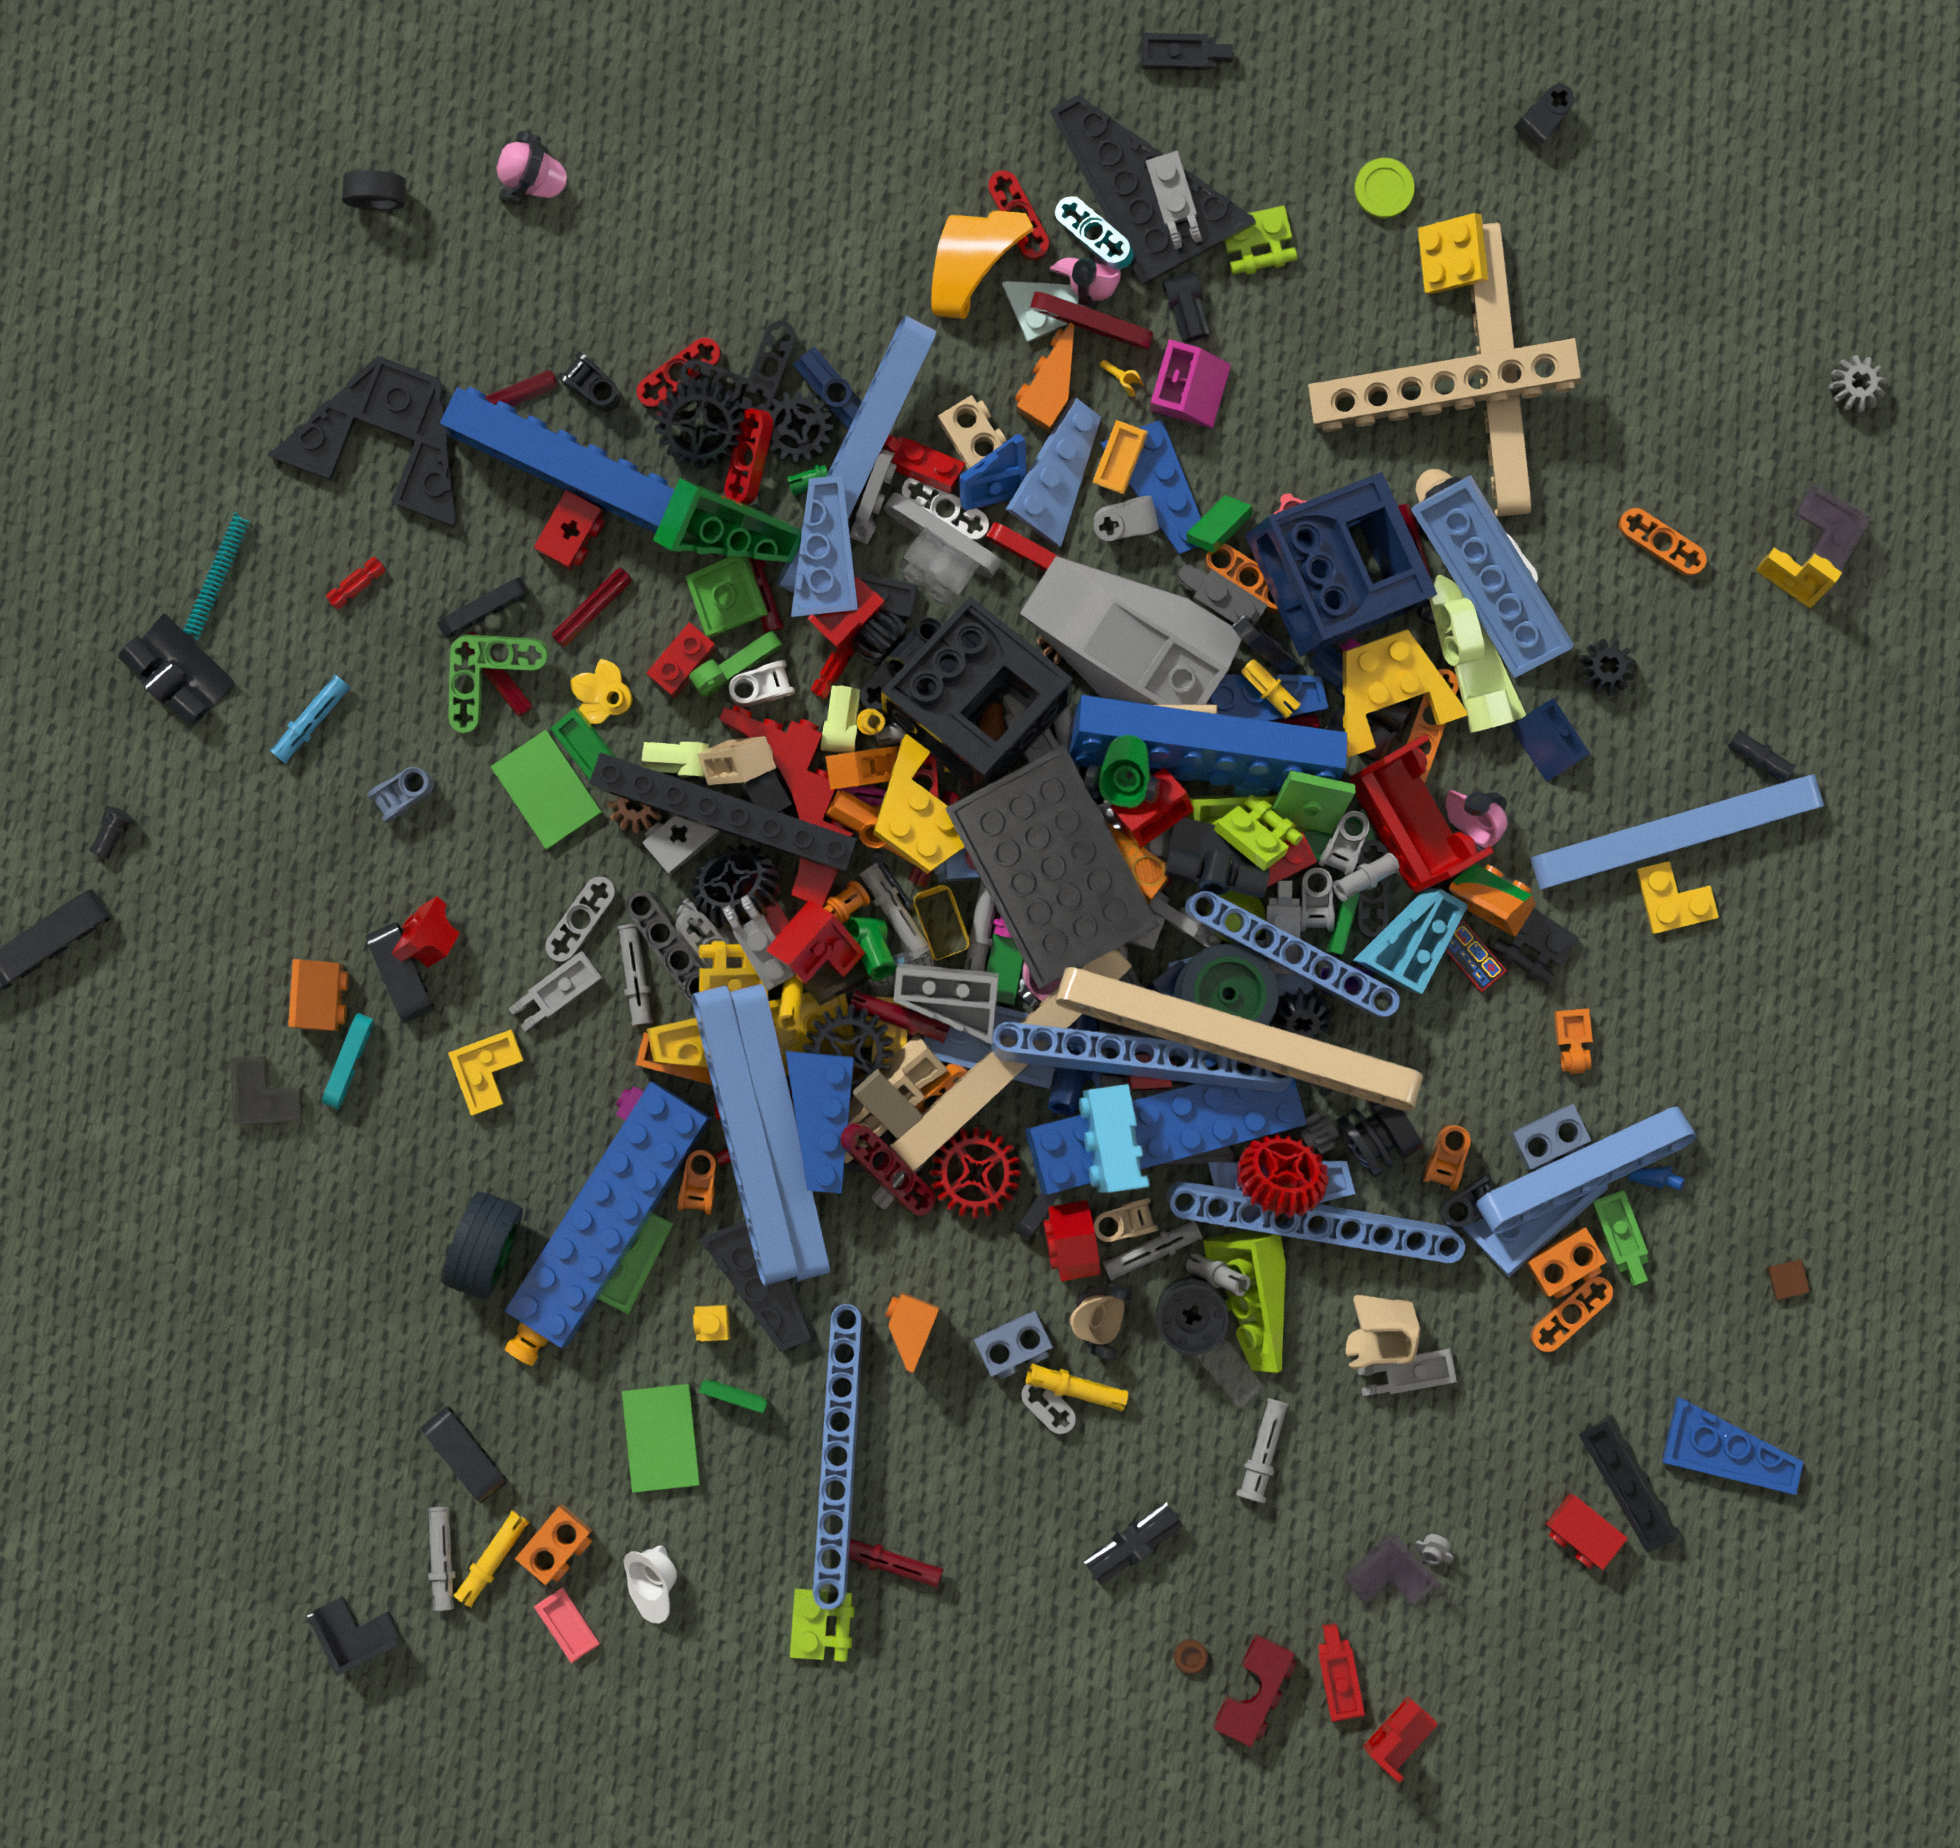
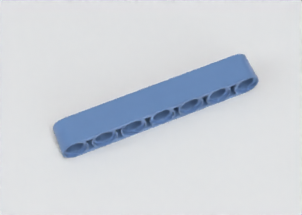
M1208 891L1195 893L1187 900L1185 905L1186 914L1192 921L1237 945L1252 949V951L1257 952L1265 960L1375 1017L1390 1016L1398 1009L1399 996L1391 987ZM1199 898H1204L1210 903V913L1205 917L1200 916L1195 910V904ZM1231 913L1238 916L1240 920V928L1235 933L1230 932L1225 926V919ZM1260 929L1268 932L1270 936V942L1266 948L1259 947L1255 942V935ZM1290 945L1295 946L1299 950V960L1295 964L1289 963L1285 958V950ZM1319 961H1324L1329 967V974L1324 980L1319 979L1315 974L1314 968ZM1350 976L1354 977L1359 984L1358 991L1354 995H1349L1344 988V983ZM1379 992L1384 993L1388 998V1005L1383 1011L1378 1010L1374 1005V998Z
M1672 1107L1497 1188L1481 1197L1476 1205L1493 1234H1501L1685 1148L1695 1140L1697 1135L1680 1108Z

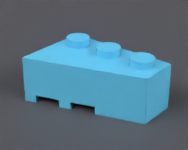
M1428 887L1353 961L1408 992L1423 994L1468 904L1442 889Z
M1129 1084L1083 1091L1084 1098L1079 1099V1107L1082 1119L1087 1118L1089 1132H1084V1142L1087 1153L1092 1152L1094 1166H1089V1177L1092 1187L1097 1186L1098 1193L1149 1187L1147 1176H1141L1139 1158L1143 1154L1141 1145L1137 1146L1134 1127L1137 1124Z

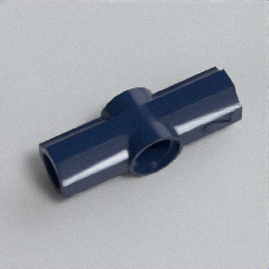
M814 346L793 364V367L820 397L821 401L825 403V407L831 410L844 427L849 430L862 401L852 391L849 383L840 377ZM833 386H838L844 390L845 399L841 402H833L828 398L827 390Z
M1082 1014L1067 1029L1096 1032L1098 1020ZM1078 1044L1067 1046V1050L1073 1055L1084 1053L1083 1048ZM1053 1067L1057 1071L1047 1107L1054 1113H1060L1065 1116L1074 1115L1082 1085L1092 1077L1094 1071Z

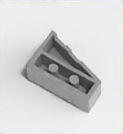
M898 963L894 1002L930 1018H935L992 1045L999 973Z

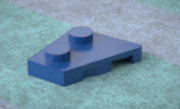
M1021 434L1010 438L960 475V505L966 511L1013 498L1026 476V440Z

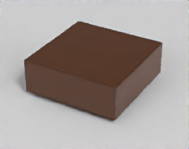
M1802 1259L1767 1267L1775 1300L1810 1292Z

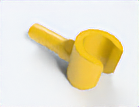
M1105 359L1101 362L1100 367L1120 380L1128 396H1136L1135 391L1130 386L1131 383H1139L1144 387L1136 371L1128 370L1124 372Z

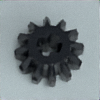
M885 608L874 613L866 621V624L860 628V632L855 636L852 649L865 662L878 666L905 638L907 626L895 613Z
M1606 639L1599 641L1598 648L1590 644L1586 648L1589 655H1581L1579 658L1581 663L1589 665L1578 670L1579 675H1590V678L1584 682V686L1589 687L1594 682L1597 683L1594 692L1597 695L1601 694L1604 686H1606L1609 696L1615 694L1616 687L1623 691L1628 687L1624 679L1632 680L1635 677L1632 671L1626 669L1636 664L1635 659L1625 660V656L1631 650L1626 647L1619 652L1620 642L1618 640H1614L1610 648ZM1602 660L1604 663L1611 661L1614 665L1611 671H1614V674L1610 671L1603 673L1600 668L1604 664L1600 663V661Z
M1299 987L1296 995L1286 991L1284 995L1285 1000H1278L1277 1009L1273 1017L1277 1029L1317 1041L1320 1038L1319 1033H1327L1331 1013L1324 996L1317 997L1314 989L1304 994L1303 990Z

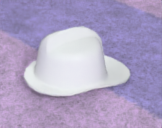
M660 1545L643 1553L630 1552L626 1554L624 1567L627 1574L629 1594L644 1619L651 1623L665 1621L670 1613L669 1591L677 1579L676 1568L668 1558L665 1547Z

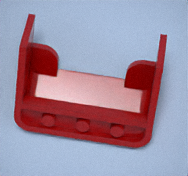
M1427 734L1371 764L1350 778V783L1355 785L1356 798L1380 840L1386 846L1388 853L1393 854L1400 866L1398 870L1404 882L1414 892H1420L1446 880L1494 852L1491 846L1477 852V846L1469 835H1465L1462 832L1453 834L1421 779L1420 775L1426 771L1427 758L1424 752L1417 746L1430 740Z

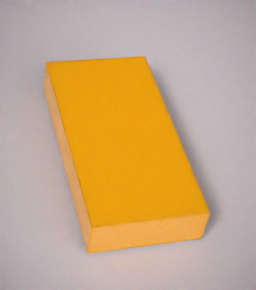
M1116 420L1092 483L1125 495L1149 432Z

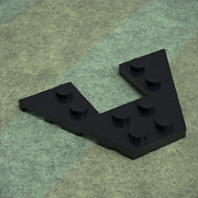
M377 356L366 365V368L360 374L355 375L349 380L340 392L331 400L328 399L311 414V417L305 423L297 426L288 438L267 454L269 458L332 481L355 420L414 441V446L395 491L392 503L456 527L447 434L440 425V421L445 413L442 382L434 376Z

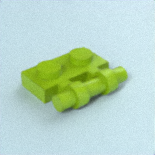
M1284 205L1248 213L1253 215L1257 224L1224 242L1227 254L1240 251L1242 258L1241 260L1230 262L1232 275L1243 272L1249 275L1256 273V269L1269 266L1280 268L1284 267L1287 262L1297 260L1295 247L1282 250L1280 242L1292 239ZM1269 245L1271 253L1253 257L1252 248Z
M1252 794L1244 803L1252 812L1248 814L1240 806H1237L1217 821L1214 831L1265 871L1286 855L1289 846L1283 842L1285 839L1296 846L1302 840L1303 835L1295 829V824L1288 818L1282 819L1272 810L1273 806L1266 800L1260 801ZM1265 821L1275 830L1270 832L1261 822Z
M795 1588L790 1658L824 1660L825 1646L835 1647L834 1661L846 1662L848 1660V1648H852V1637L849 1636L850 1618L854 1617L855 1609L854 1606H851V1592H847L846 1598L840 1606L834 1609H824L816 1604L813 1597V1589ZM821 1590V1597L828 1603L829 1591ZM827 1616L837 1617L836 1636L826 1635Z

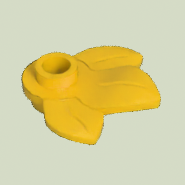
M600 659L596 666L595 674L581 673L570 681L573 693L583 702L579 709L590 724H601L610 715H622L632 705V692L627 685L622 683L621 670L610 661ZM617 692L619 694V701L616 704H612L610 700L611 695Z

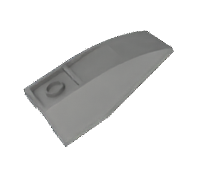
M1055 556L1020 612L1102 698L1149 705H1205L1229 669L1242 640L1230 624L1186 597Z

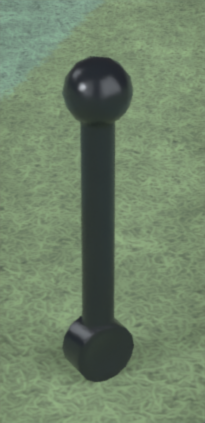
M881 852L873 853L871 856L872 863H877L893 888L896 887L907 912L914 911V900L907 897L884 863V855Z

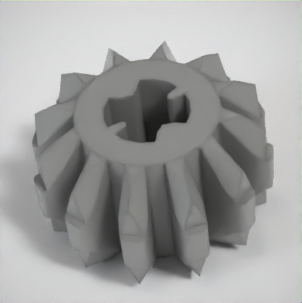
M1854 355L1850 363L1843 359L1838 363L1840 370H1833L1830 376L1835 382L1831 383L1828 388L1831 391H1839L1833 398V402L1837 403L1842 398L1846 400L1843 405L1844 411H1848L1854 404L1857 413H1861L1864 411L1865 405L1872 409L1877 405L1876 399L1884 397L1885 392L1880 386L1885 385L1887 379L1877 377V374L1882 370V366L1879 365L1872 369L1870 367L1872 358L1867 357L1861 364L1859 356ZM1861 379L1864 385L1854 388L1852 383Z

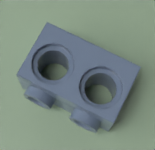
M1569 1104L1509 1133L1526 1170L1533 1168L1538 1170L1554 1162V1158L1562 1154L1568 1156L1585 1148L1583 1144L1591 1141L1574 1104ZM1564 1123L1570 1124L1574 1129V1137L1568 1143L1562 1141L1558 1135V1130ZM1535 1137L1539 1138L1544 1144V1151L1539 1157L1532 1156L1528 1151V1144Z
M1035 1310L974 1339L991 1377L998 1374L1000 1379L1019 1371L1016 1365L1026 1360H1029L1030 1364H1035L1049 1357L1047 1350L1053 1348ZM1028 1329L1035 1330L1040 1336L1038 1345L1031 1349L1025 1348L1020 1343L1021 1334ZM996 1344H1003L1009 1350V1357L1003 1363H996L990 1358V1349Z

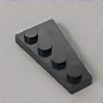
M746 1220L699 1239L780 1352L812 1339L789 1279L766 1286L763 1285L758 1273Z

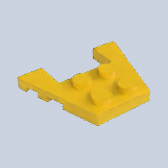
M1403 630L1343 651V695H1345L1343 728L1347 732L1346 757L1376 748L1366 718L1367 713L1426 693L1436 725L1468 715L1467 710L1409 630Z
M906 734L899 746L897 759L891 772V779L873 834L928 874L960 852L965 846L945 810L948 806L912 780V777L931 751Z

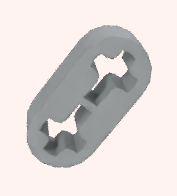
M1024 1385L1021 1393L1022 1401L1051 1431L1057 1434H1064L1072 1430L1076 1420L1075 1413L1061 1397L1054 1395L1053 1391L1045 1389L1042 1395L1049 1404L1044 1407L1037 1400L1031 1403L1028 1400L1030 1397L1028 1389L1032 1385ZM1051 1406L1060 1413L1064 1410L1068 1411L1069 1415L1066 1419L1069 1424L1066 1427L1061 1424L1055 1427L1052 1424L1054 1416L1048 1411Z

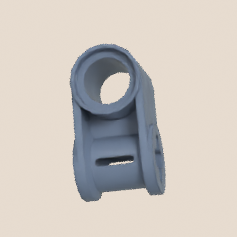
M409 767L393 778L374 787L367 793V797L369 800L373 799L383 814V822L388 823L408 811L414 804L426 798L432 792L434 781L427 771L417 767ZM420 774L424 780L423 787L417 792H412L409 787V781L414 775Z

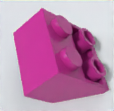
M1169 339L1149 411L1213 429L1231 364L1202 348Z

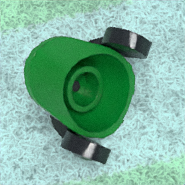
M1123 735L1114 739L1110 744L1102 767L1096 765L1088 767L1084 787L1085 789L1095 790L1099 786L1101 795L1111 805L1132 808L1138 806L1144 799L1146 802L1155 803L1159 795L1161 780L1152 775L1149 770L1148 749L1144 741L1134 735Z

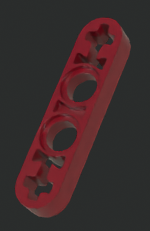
M1034 292L1029 308L1042 315L1068 324L1072 323L1076 327L1145 350H1149L1154 335L1152 331L1043 292Z
M852 1123L843 1130L840 1139L843 1149L905 1210L917 1216H924L932 1210L935 1204V1194L932 1189L873 1130L859 1123ZM858 1134L859 1139L868 1145L865 1149L857 1145L855 1137ZM882 1151L884 1153V1161L881 1166L874 1168L872 1164L873 1157ZM902 1171L904 1173V1180L899 1187L894 1188L892 1184L895 1174ZM911 1191L919 1194L921 1201L918 1205L917 1200L908 1194Z

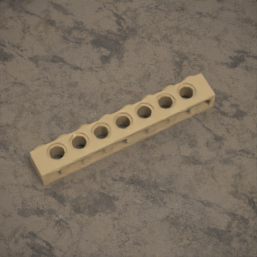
M1573 338L1308 384L1316 429L1322 428L1323 432H1335L1343 429L1342 425L1355 423L1357 427H1364L1375 424V419L1388 417L1389 421H1399L1409 418L1408 413L1422 411V415H1434L1441 413V408L1455 406L1456 410L1475 407V402L1488 400L1489 404H1499L1507 402L1509 400L1508 396L1522 394V398H1534L1541 396L1543 390L1555 389L1556 393L1575 390V385L1582 384L1576 341ZM1542 363H1550L1555 367V371L1551 376L1543 378L1537 375V367ZM1511 368L1519 370L1521 372L1520 379L1515 383L1505 382L1502 376L1506 370ZM1482 374L1488 378L1487 384L1481 389L1472 388L1469 385V381L1474 375ZM1443 380H1450L1455 384L1453 391L1447 395H1441L1436 391V386ZM1409 386H1417L1421 389L1420 396L1412 401L1406 400L1403 397L1404 390ZM1375 392H1385L1388 395L1385 404L1374 406L1370 403V398ZM1344 397H1351L1355 400L1354 407L1348 412H1342L1337 409L1339 400Z

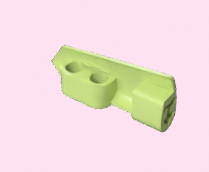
M1437 575L1433 582L1437 595L1430 599V604L1444 658L1455 669L1464 708L1468 713L1467 720L1470 732L1489 729L1526 716L1523 706L1496 647L1478 620L1473 603L1464 597L1455 582L1442 575Z

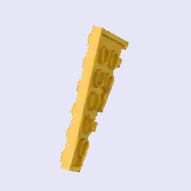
M843 985L802 993L800 1024L797 1029L792 1031L785 1030L786 1019L783 1028H780L778 1025L781 998L768 1001L785 1075L789 1076L786 1051L806 1052L803 1050V1044L814 1043V1041L805 1036L807 1030L818 1033V1030L812 1025L814 1019H818L825 1024L823 1012L827 1010L832 1018L837 1017L835 1007L838 1005L841 1006L843 1015H848V1005ZM696 1018L647 1029L654 1062L708 1067ZM841 1025L832 1029L843 1036L854 1034L852 1025ZM824 1037L820 1045V1054L835 1055L836 1050L830 1045V1041ZM856 1042L854 1044L849 1043L848 1046L847 1044L841 1045L843 1048L841 1056H856L854 1053ZM853 1065V1076L862 1073L861 1069Z

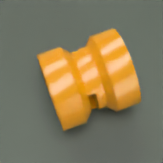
M520 1322L517 1327L516 1337L509 1340L504 1349L523 1363L533 1366L538 1359L537 1352L540 1347L546 1346L549 1340Z

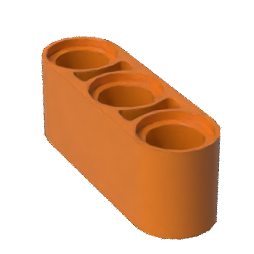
M1223 544L1215 553L1208 551L1205 558V567L1208 573L1213 569L1267 604L1266 611L1280 613L1277 606L1268 599V592L1270 590L1256 562L1227 544ZM1217 553L1225 554L1229 559V565L1225 568H1217L1213 565L1211 557ZM1245 571L1253 572L1257 577V583L1254 586L1247 587L1241 583L1239 575Z

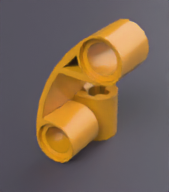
M993 211L989 213L988 217L950 215L948 217L938 245L933 272L931 309L934 316L965 319L967 317L971 304L970 297L982 278L1008 249L1034 230L1026 213Z

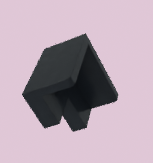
M344 1596L307 1614L336 1677L397 1647L403 1642L389 1611L358 1626Z

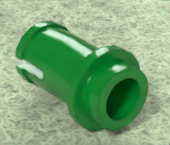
M816 464L814 469L793 476H787L793 496L796 497L807 492L809 478L826 477L828 474L826 465L819 466V464Z

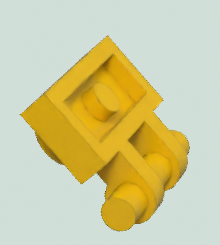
M713 941L711 945L699 946V957L712 959V968H699V992L724 985L731 992L763 984L740 944H725L724 941ZM726 958H740L741 967L726 968ZM764 986L765 991H766V994H767V998H768V991H767L766 987Z

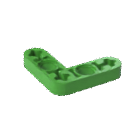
M770 631L719 666L714 659L707 661L689 675V678L701 697L705 699L730 683L737 676V673L746 667L748 670L779 650L783 644L776 633Z
M462 635L457 638L450 649L448 718L451 727L457 732L467 733L475 729L479 724L481 718L482 668L538 670L548 661L549 649L547 645L535 638ZM465 642L469 643V648L475 649V653L471 654L468 658V666L475 665V670L470 668L457 670V665L462 666L464 664V654L458 652V648L462 647ZM494 644H504L508 648L509 656L506 661L499 662L493 659L491 647ZM514 644L520 645L518 648L520 652L529 651L531 646H536V652L542 653V657L536 659L535 663H531L530 657L519 656V663H514L516 655ZM469 675L474 680L475 686L472 692L464 693L458 689L456 682L459 676ZM456 698L462 700L474 698V703L469 702L467 704V714L473 715V719L467 722L466 726L462 725L461 719L456 718V714H460L463 710V701L456 703Z

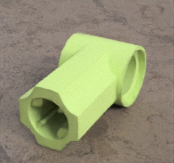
M832 686L827 721H824L821 750L837 753L855 752V739L858 733L856 720L859 711L860 689L847 686Z
M644 742L642 766L660 773L678 774L677 776L687 778V775H692L705 779L697 754L709 749L710 744L680 742L679 745Z

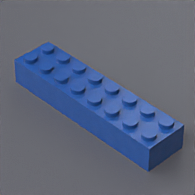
M458 387L456 388L440 421V425L447 436L564 491L568 490L602 509L656 533L674 492V489L667 485L668 481L654 473H650L647 477L637 471L638 467L621 458L617 463L606 456L607 452L595 445L589 444L588 448H585L576 442L577 438L563 430H559L556 434L546 428L547 424L536 417L529 415L526 420L515 413V408L504 402L498 401L497 405H494L485 399L486 395L472 387H468L466 391Z
M1081 695L1069 726L1068 750L1074 762L1082 767H1089L1090 765L1102 767L1109 746L1114 739L1123 735H1134L1143 740L1147 746L1151 774H1155L1165 767L1173 777L1182 781L1194 779L1209 781V783L1217 786L1226 784L1241 785L1247 790L1265 788L1279 793L1290 771L1339 781L1346 769L1347 732Z
M1248 1069L1240 1073L1250 1075L1253 1073V1070ZM1271 1071L1275 1078L1283 1079L1287 1077L1286 1075ZM1294 1078L1289 1087L1282 1092L1196 1083L1132 1100L1137 1124L1134 1127L1137 1146L1141 1145L1143 1154L1139 1158L1140 1169L1307 1125ZM1081 1114L1025 1129L1042 1195L1091 1183L1089 1166H1094L1092 1152L1087 1153L1084 1142V1132H1089L1087 1118L1082 1119Z
M650 1082L505 1309V1312L558 1347H567L712 1118L657 1082Z

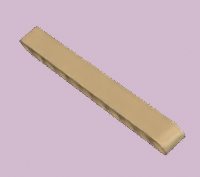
M1066 968L1064 970L1055 1000L1059 1006L1071 1011L1399 1110L1412 1111L1415 1109L1423 1080L1421 1073L1410 1068L1078 968Z

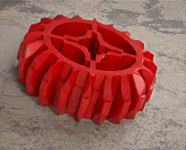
M978 1127L973 1128V1138H967L965 1129H961L960 1135L962 1140L957 1142L952 1135L948 1140L953 1146L950 1149L945 1145L939 1148L940 1151L945 1153L944 1158L942 1159L938 1156H933L932 1158L933 1162L941 1164L940 1170H930V1175L941 1176V1181L932 1183V1188L936 1189L943 1186L945 1192L938 1196L939 1201L944 1200L949 1195L952 1201L948 1204L947 1209L952 1210L956 1203L962 1205L959 1210L960 1216H964L966 1208L969 1207L973 1208L972 1217L978 1218V1208L984 1207L985 1215L989 1217L992 1215L989 1205L994 1203L999 1211L1003 1210L1004 1207L998 1200L1003 1196L1006 1200L1012 1201L1013 1197L1006 1192L1007 1188L1010 1187L1016 1190L1019 1188V1184L1010 1182L1011 1176H1021L1020 1170L1011 1171L1010 1164L1018 1163L1019 1158L1013 1157L1008 1160L1006 1154L1014 1148L1012 1145H1008L1004 1150L999 1147L1004 1140L1002 1135L994 1143L989 1140L992 1136V1130L987 1129L985 1138H978ZM979 1144L991 1148L995 1153L983 1161H976L970 1157L964 1147ZM956 1153L963 1163L964 1172L959 1179L949 1184L947 1168L951 1157ZM964 1158H967L971 1164L976 1163V1167L978 1163L983 1166L987 1162H991L989 1166L984 1168L985 1171L982 1172L983 1181L987 1185L986 1188L980 1182L975 1183V1179L973 1182L968 1180L963 1184L960 1183L970 1172ZM1002 1161L1004 1178L1001 1187L995 1192L988 1182L987 1174L994 1165ZM974 1184L983 1191L988 1199L969 1201L961 1198L956 1193L965 1186Z
M1275 1133L1271 1139L1263 1136L1259 1141L1253 1140L1248 1148L1243 1151L1237 1167L1238 1186L1243 1188L1244 1197H1251V1206L1261 1205L1263 1213L1271 1210L1276 1217L1281 1213H1284L1289 1219L1295 1213L1302 1217L1307 1211L1312 1212L1317 1207V1204L1323 1200L1329 1182V1177L1327 1176L1328 1166L1322 1164V1155H1314V1146L1305 1147L1303 1146L1302 1139L1295 1142L1291 1140L1290 1135L1281 1139Z

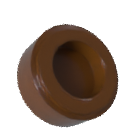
M1186 1639L1176 1646L1174 1662L1180 1671L1186 1674H1196L1206 1666L1208 1654L1201 1642L1194 1639Z

